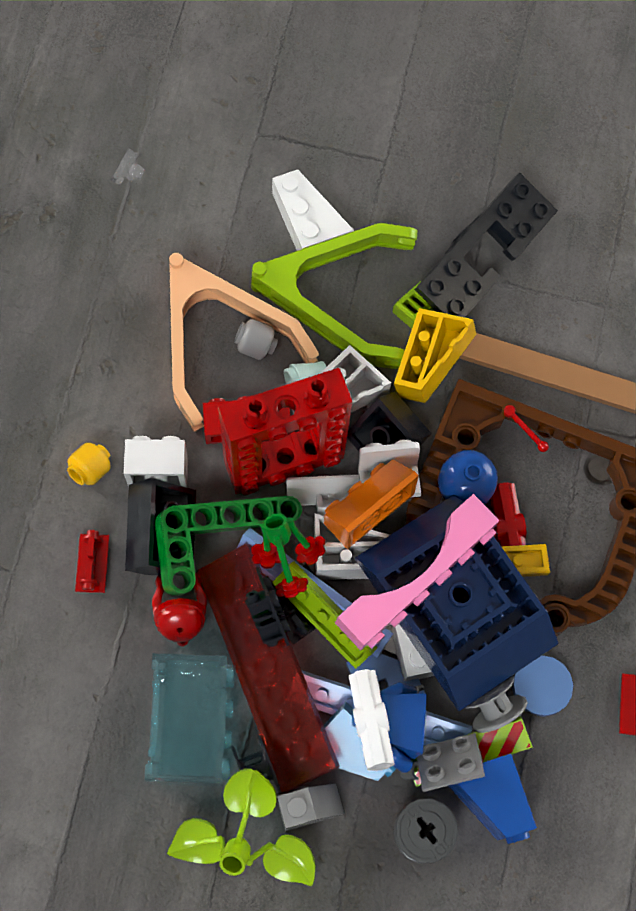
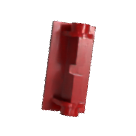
M88 530L87 534H80L75 592L105 593L110 535H99V531Z

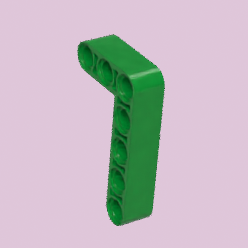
M279 496L168 507L155 519L163 589L171 596H179L193 589L196 576L191 535L261 528L260 525L267 517L273 514H281V504L289 509V517L296 521L302 513L301 503L293 496ZM253 507H257L261 511V520H257L253 516ZM225 509L233 513V523L226 521L224 517ZM196 512H200L205 516V526H201L196 522ZM167 514L176 518V529L167 525ZM171 544H175L180 548L181 556L179 559L172 557L169 547ZM175 574H179L184 578L185 582L182 589L177 588L173 583Z

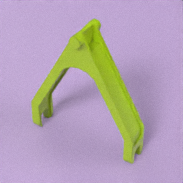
M377 223L264 263L256 262L252 267L251 289L267 297L341 351H344L351 345L373 366L399 369L404 349L367 343L304 298L297 288L296 281L308 270L376 246L413 250L418 230L412 227Z

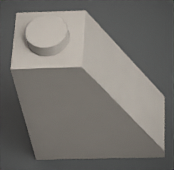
M336 784L307 787L277 796V804L285 832L345 814Z

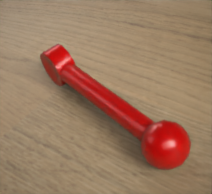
M507 405L503 411L504 415L512 418L538 445L537 447L540 452H546L549 449L548 443L541 441L516 415L514 406Z

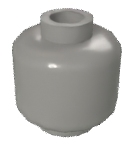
M250 319L246 323L242 322L234 339V343L237 344V349L240 353L256 360H262L267 353L272 355L278 339L274 338V328L255 319Z

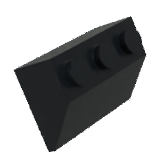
M153 478L129 485L125 571L144 575H161L155 519L168 507L196 504V490ZM167 514V525L176 529V518ZM191 535L193 560L195 535ZM171 544L169 547L172 557L179 559L181 556L180 548L175 544Z

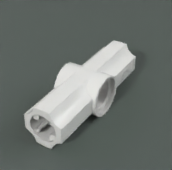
M365 669L356 671L349 675L355 705V709H353L358 737H361L365 764L368 771L388 769L394 766L395 763L388 734L390 726L384 702L382 703L378 677L375 670Z

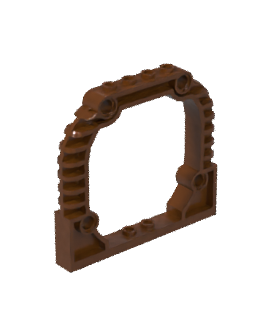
M458 379L419 475L421 496L410 498L406 511L405 525L440 503L442 494L439 491L438 476L442 465L450 456L464 450L476 451L481 436L499 429L504 419L516 423L512 418L506 417L503 413L507 405H512L515 407L516 415L530 429L535 430L539 436L547 439H558L563 441V444L569 448H580L610 460L607 472L613 481L617 494L609 504V511L618 522L598 580L591 591L578 600L557 594L548 595L539 600L548 614H553L559 619V627H553L556 637L568 627H580L604 618L625 597L636 569V448ZM465 436L469 438L471 444L462 445L458 441V437ZM621 500L629 501L632 505V510L623 508ZM458 587L453 589L452 595L457 602L465 603L468 601L469 595L464 588Z

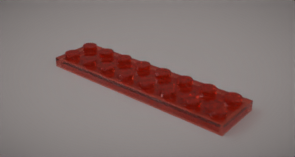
M246 543L197 571L259 734L270 758L282 793H287L340 767L289 638V646L286 645L283 638L278 640L279 642L276 646L268 647L267 644L262 642L248 606H246L245 600L247 599L246 594L252 590L260 592L263 590L256 571L257 567H259L262 577H264L260 565L254 564L252 561V545Z

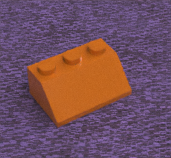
M393 459L386 465L384 463L379 464L371 471V477L364 483L359 481L348 490L347 493L349 495L341 502L338 499L333 501L325 509L324 524L348 550L414 495L419 476L414 470Z

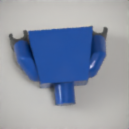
M398 682L380 691L381 700L385 704L390 726L388 734L395 763L393 767L399 770L400 776L404 780H418L419 777L414 774V768H419L418 761H412L411 759H415L423 754L427 694H419V691L424 690L423 685L414 687ZM352 714V726L356 727L354 714Z

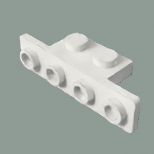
M359 475L289 477L286 480L287 496L297 498L301 506L316 505L317 514L324 516L326 514L325 509L333 501L338 499L341 502L349 495L347 492L354 484L359 482Z

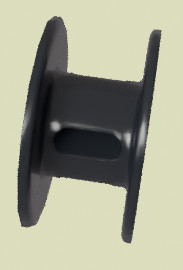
M260 734L257 737L261 751L239 759L234 746L231 745L239 771L253 769L262 775L267 774L265 778L268 781L273 780L278 793H282ZM261 757L259 761L245 765V762Z

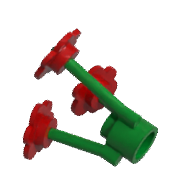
M283 514L270 515L260 525L263 533L262 544H255L251 547L252 561L254 564H261L265 569L274 567L275 563H281L285 579L275 586L276 595L278 597L292 598L297 596L299 592L306 591L309 582L307 578H298L291 575L283 545L289 542L292 532L300 542L295 548V553L298 555L296 560L299 563L305 562L307 565H313L317 562L319 556H322L326 551L323 547L325 539L322 536L315 538L308 536L305 538L295 526L292 517L286 519V516Z

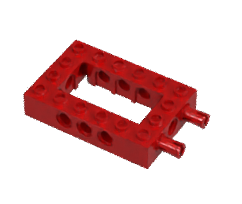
M340 367L218 407L224 462L235 494L249 495L258 491L260 486L269 483L270 486L279 485L285 482L287 477L296 474L298 477L306 476L312 473L314 468L323 465L325 468L333 467L339 464L341 459H344L353 401ZM287 407L291 408L295 413L290 417H283L278 411ZM309 446H315L317 454L310 455L306 453L305 449ZM282 455H289L293 461L289 464H282L278 461V458ZM262 465L265 466V468H266L263 472H262Z

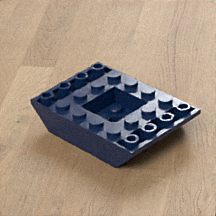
M452 495L355 557V560L378 594L391 592L411 583L432 565L440 552L445 537L446 522L450 515L464 503L463 501ZM494 536L485 545L478 542L472 548L475 554L462 566L458 562L452 566L450 571L453 574L442 585L439 586L435 582L427 589L430 595L419 606L412 603L405 610L408 614L407 617L399 623L458 711H461L559 644L548 612ZM458 587L464 588L469 595L468 601L465 603L457 602L452 595L453 589Z

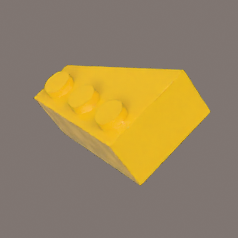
M419 308L394 381V386L400 398L422 403L428 401L476 336L473 319Z

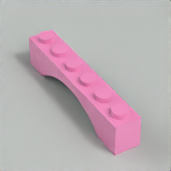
M474 494L471 495L448 518L440 552L432 565L422 575L397 590L378 595L360 596L337 617L335 624L360 651L367 645L372 649L385 637L382 631L389 624L395 628L407 617L408 614L405 610L412 603L419 606L430 595L427 589L435 582L439 586L442 585L453 574L450 571L452 566L457 562L462 566L475 554L472 548L478 542L485 545L497 533L494 527L500 520Z

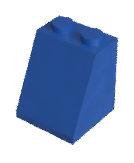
M511 754L483 762L485 777L449 785L450 789L497 841L506 838L507 844L530 838L529 831L537 828Z

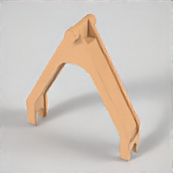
M173 253L170 255L172 386L174 400L194 432L204 427L200 412L185 390L184 317L188 310L196 303L204 300H218L252 319L272 326L275 331L288 337L305 363H315L318 361L316 357L319 356L316 347L296 318L184 259L181 254Z

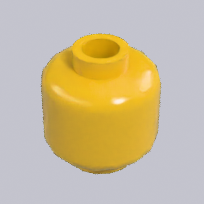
M84 443L68 458L67 472L79 485H94L109 472L111 468L110 454L100 444Z

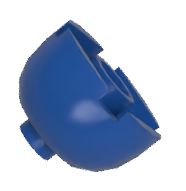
M474 450L459 451L450 456L442 465L438 476L439 491L445 500L455 495L465 502L474 494L484 505L494 495L498 483L497 469L491 459L483 453Z

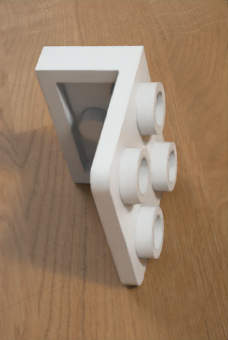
M400 440L390 445H382L381 443L367 444L359 452V481L364 483L371 477L370 473L376 466L381 463L386 465L392 459L418 474L419 443L410 440ZM419 476L415 493L412 497L421 496Z

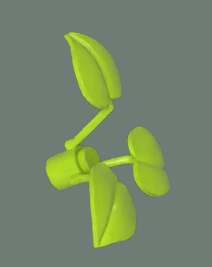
M243 769L231 776L224 788L223 798L226 807L233 812H243L236 838L229 840L225 844V838L217 836V829L212 823L203 819L193 818L186 820L180 825L167 852L169 856L193 863L212 864L220 861L219 864L223 872L232 876L240 875L246 865L251 866L253 861L264 853L263 864L266 871L279 880L312 886L315 878L316 869L313 853L309 846L298 837L282 835L277 839L275 845L268 842L250 855L251 848L249 843L243 838L249 814L255 817L267 816L274 810L277 802V794L273 785L261 773L253 769Z

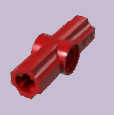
M509 482L498 483L494 495L490 498L493 514L500 520L494 527V530L497 532L494 537L501 547L526 545V522L524 515L519 511L515 484Z

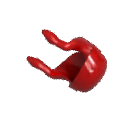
M198 572L195 573L196 582L193 587L197 601L177 598L162 603V596L165 590L162 586L161 576L158 575L155 580L157 589L152 598V608L156 627L166 639L177 642L179 646H186L189 640L199 634L205 624L207 596L202 589V578Z

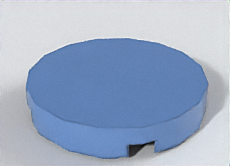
M542 655L515 673L512 689L514 695L526 698L528 704L525 711L536 716L545 717L554 715L567 706L572 697L573 682L570 672L563 663L553 657Z

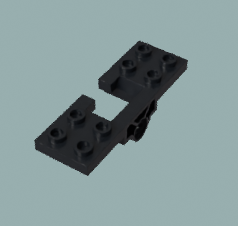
M518 173L490 205L453 240L442 259L414 290L436 312L465 318L501 277L492 267L480 275L463 258L465 254L487 231L504 248L502 252L513 261L517 259L558 210L521 173Z

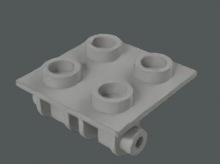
M475 733L423 746V754L417 757L423 792L485 777L483 760Z

